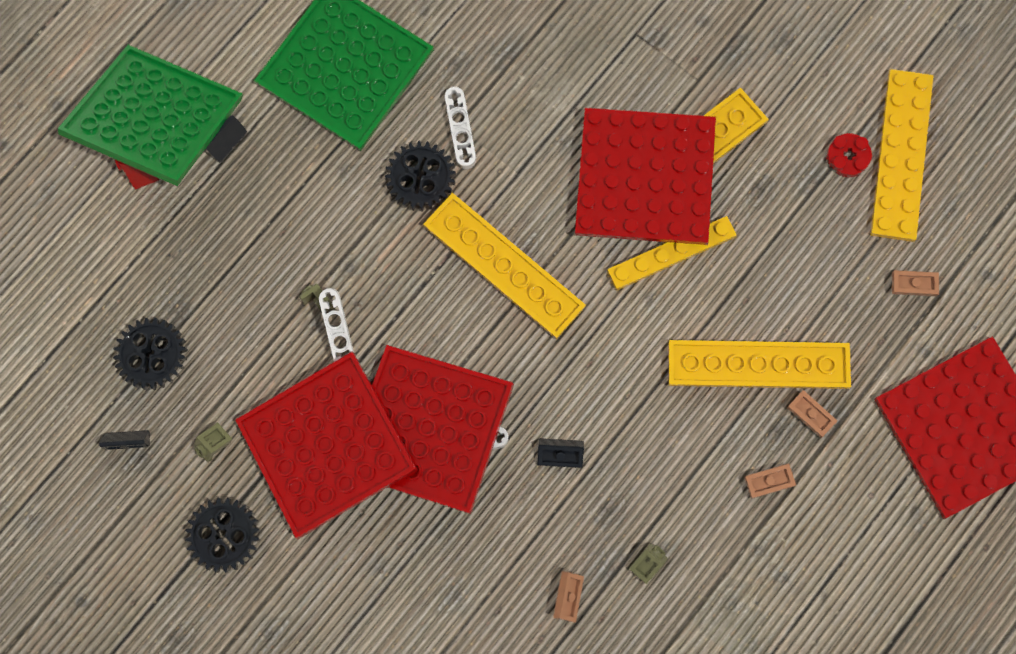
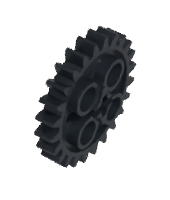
M418 141L416 147L409 142V149L401 146L402 153L400 154L395 151L394 156L396 159L389 158V163L392 166H386V172L390 173L385 175L386 181H390L386 186L387 189H392L390 191L391 197L397 195V203L403 200L404 208L411 204L412 211L417 206H420L421 211H424L425 205H428L429 209L432 210V203L434 202L440 206L439 199L446 200L447 195L445 193H452L453 191L450 186L456 184L455 180L452 179L456 177V171H451L455 168L454 163H449L451 156L444 157L445 149L438 152L437 144L430 148L429 141L426 142L425 146H421V142ZM426 158L423 167L424 176H422L420 180L419 193L415 194V191L418 186L417 176H420L422 160ZM411 160L418 162L414 167L407 166V163ZM433 164L439 166V169L436 171H430L428 168ZM405 181L413 182L412 186L408 188L403 187L402 184ZM426 185H433L435 187L431 192L423 190Z
M145 318L144 324L136 320L137 327L134 328L129 324L128 328L130 331L128 333L121 331L124 339H116L121 345L120 347L113 348L119 353L113 359L120 361L115 365V368L118 370L123 369L119 375L126 377L125 381L127 383L133 382L135 388H138L140 384L144 390H147L149 385L153 390H156L157 384L165 388L164 381L167 380L173 383L171 376L179 377L177 369L185 368L181 361H186L188 358L182 355V353L187 352L188 349L181 345L186 341L184 338H179L182 333L179 330L174 332L176 327L173 324L168 326L166 320L159 323V320L154 318L151 323L148 318ZM146 337L145 344L137 346L138 340ZM168 340L166 348L159 349L160 342ZM152 350H153V351L155 352L154 355L151 354V355L148 357V356H147V353H151ZM142 359L141 366L133 368L134 361ZM163 361L164 367L162 370L156 371V364Z
M217 498L216 504L208 500V508L200 505L202 511L200 514L193 512L196 519L195 521L188 520L193 526L192 528L185 529L186 532L191 534V537H187L185 541L192 543L187 550L195 551L191 558H200L198 561L199 566L206 563V570L208 571L214 566L216 573L220 572L221 567H223L225 573H229L230 566L234 570H238L237 563L245 566V557L253 559L250 551L258 550L253 544L254 542L261 541V539L255 537V534L261 532V529L254 528V525L259 522L257 519L251 520L255 513L253 511L245 513L248 508L247 505L244 504L239 508L240 501L238 500L231 505L230 498H226L225 503H223L221 498ZM229 513L231 516L230 522L222 525L221 516ZM211 519L215 520L220 530L227 532L225 537L235 547V552H232L228 543L220 538L221 534L212 525ZM210 527L212 530L211 536L208 539H203V530ZM242 531L244 533L243 541L235 543L234 535ZM223 545L225 547V554L218 558L215 554L216 548Z

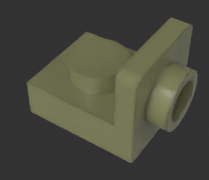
M318 284L306 287L302 291V295L299 296L301 301L306 305L313 300L321 311L319 296L323 290ZM326 296L324 301H328L330 304V309H326L328 313L331 310H335V307L333 308L332 302Z
M216 423L196 437L194 450L200 458L210 462L214 454L231 443L232 438L219 423Z
M650 543L629 569L647 584L665 564L668 557L665 556L666 553L662 548Z

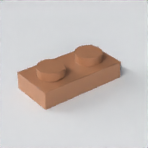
M894 270L892 272V294L938 296L939 273Z
M804 390L787 407L820 438L838 421Z
M789 464L744 477L751 499L796 486Z
M562 571L553 618L576 623L584 576Z

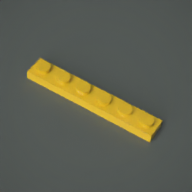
M725 216L710 223L708 245L667 242L607 269V273L616 291L736 238L737 234L728 217Z

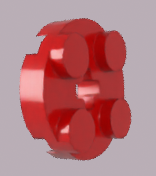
M846 133L836 136L827 150L829 166H832L836 173L842 177L851 178L860 175L866 170L872 159V150L868 140L857 134ZM851 151L855 156L848 160L844 153Z

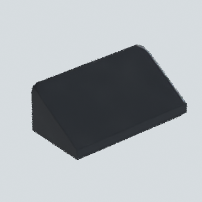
M230 115L205 149L207 154L217 162H221L247 133L246 128L234 115Z
M149 430L105 433L99 441V446L105 450L147 448L150 446Z
M539 438L538 466L583 468L584 441Z

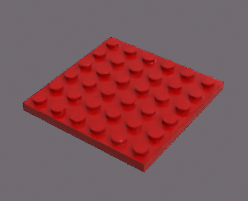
M585 108L575 236L708 245L716 117Z
M993 336L874 399L943 519L960 512L1016 481V374Z
M386 345L372 386L417 468V471L387 488L471 514L514 383Z
M354 352L348 353L235 419L296 539L305 536L417 471L413 460Z

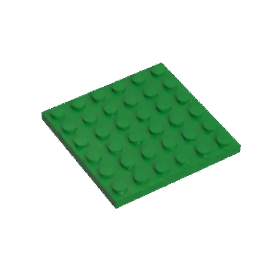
M314 0L255 78L254 82L361 151L433 53L434 46L360 0Z
M127 45L57 128L58 135L178 186L216 136L223 123L242 101L243 93L131 45Z

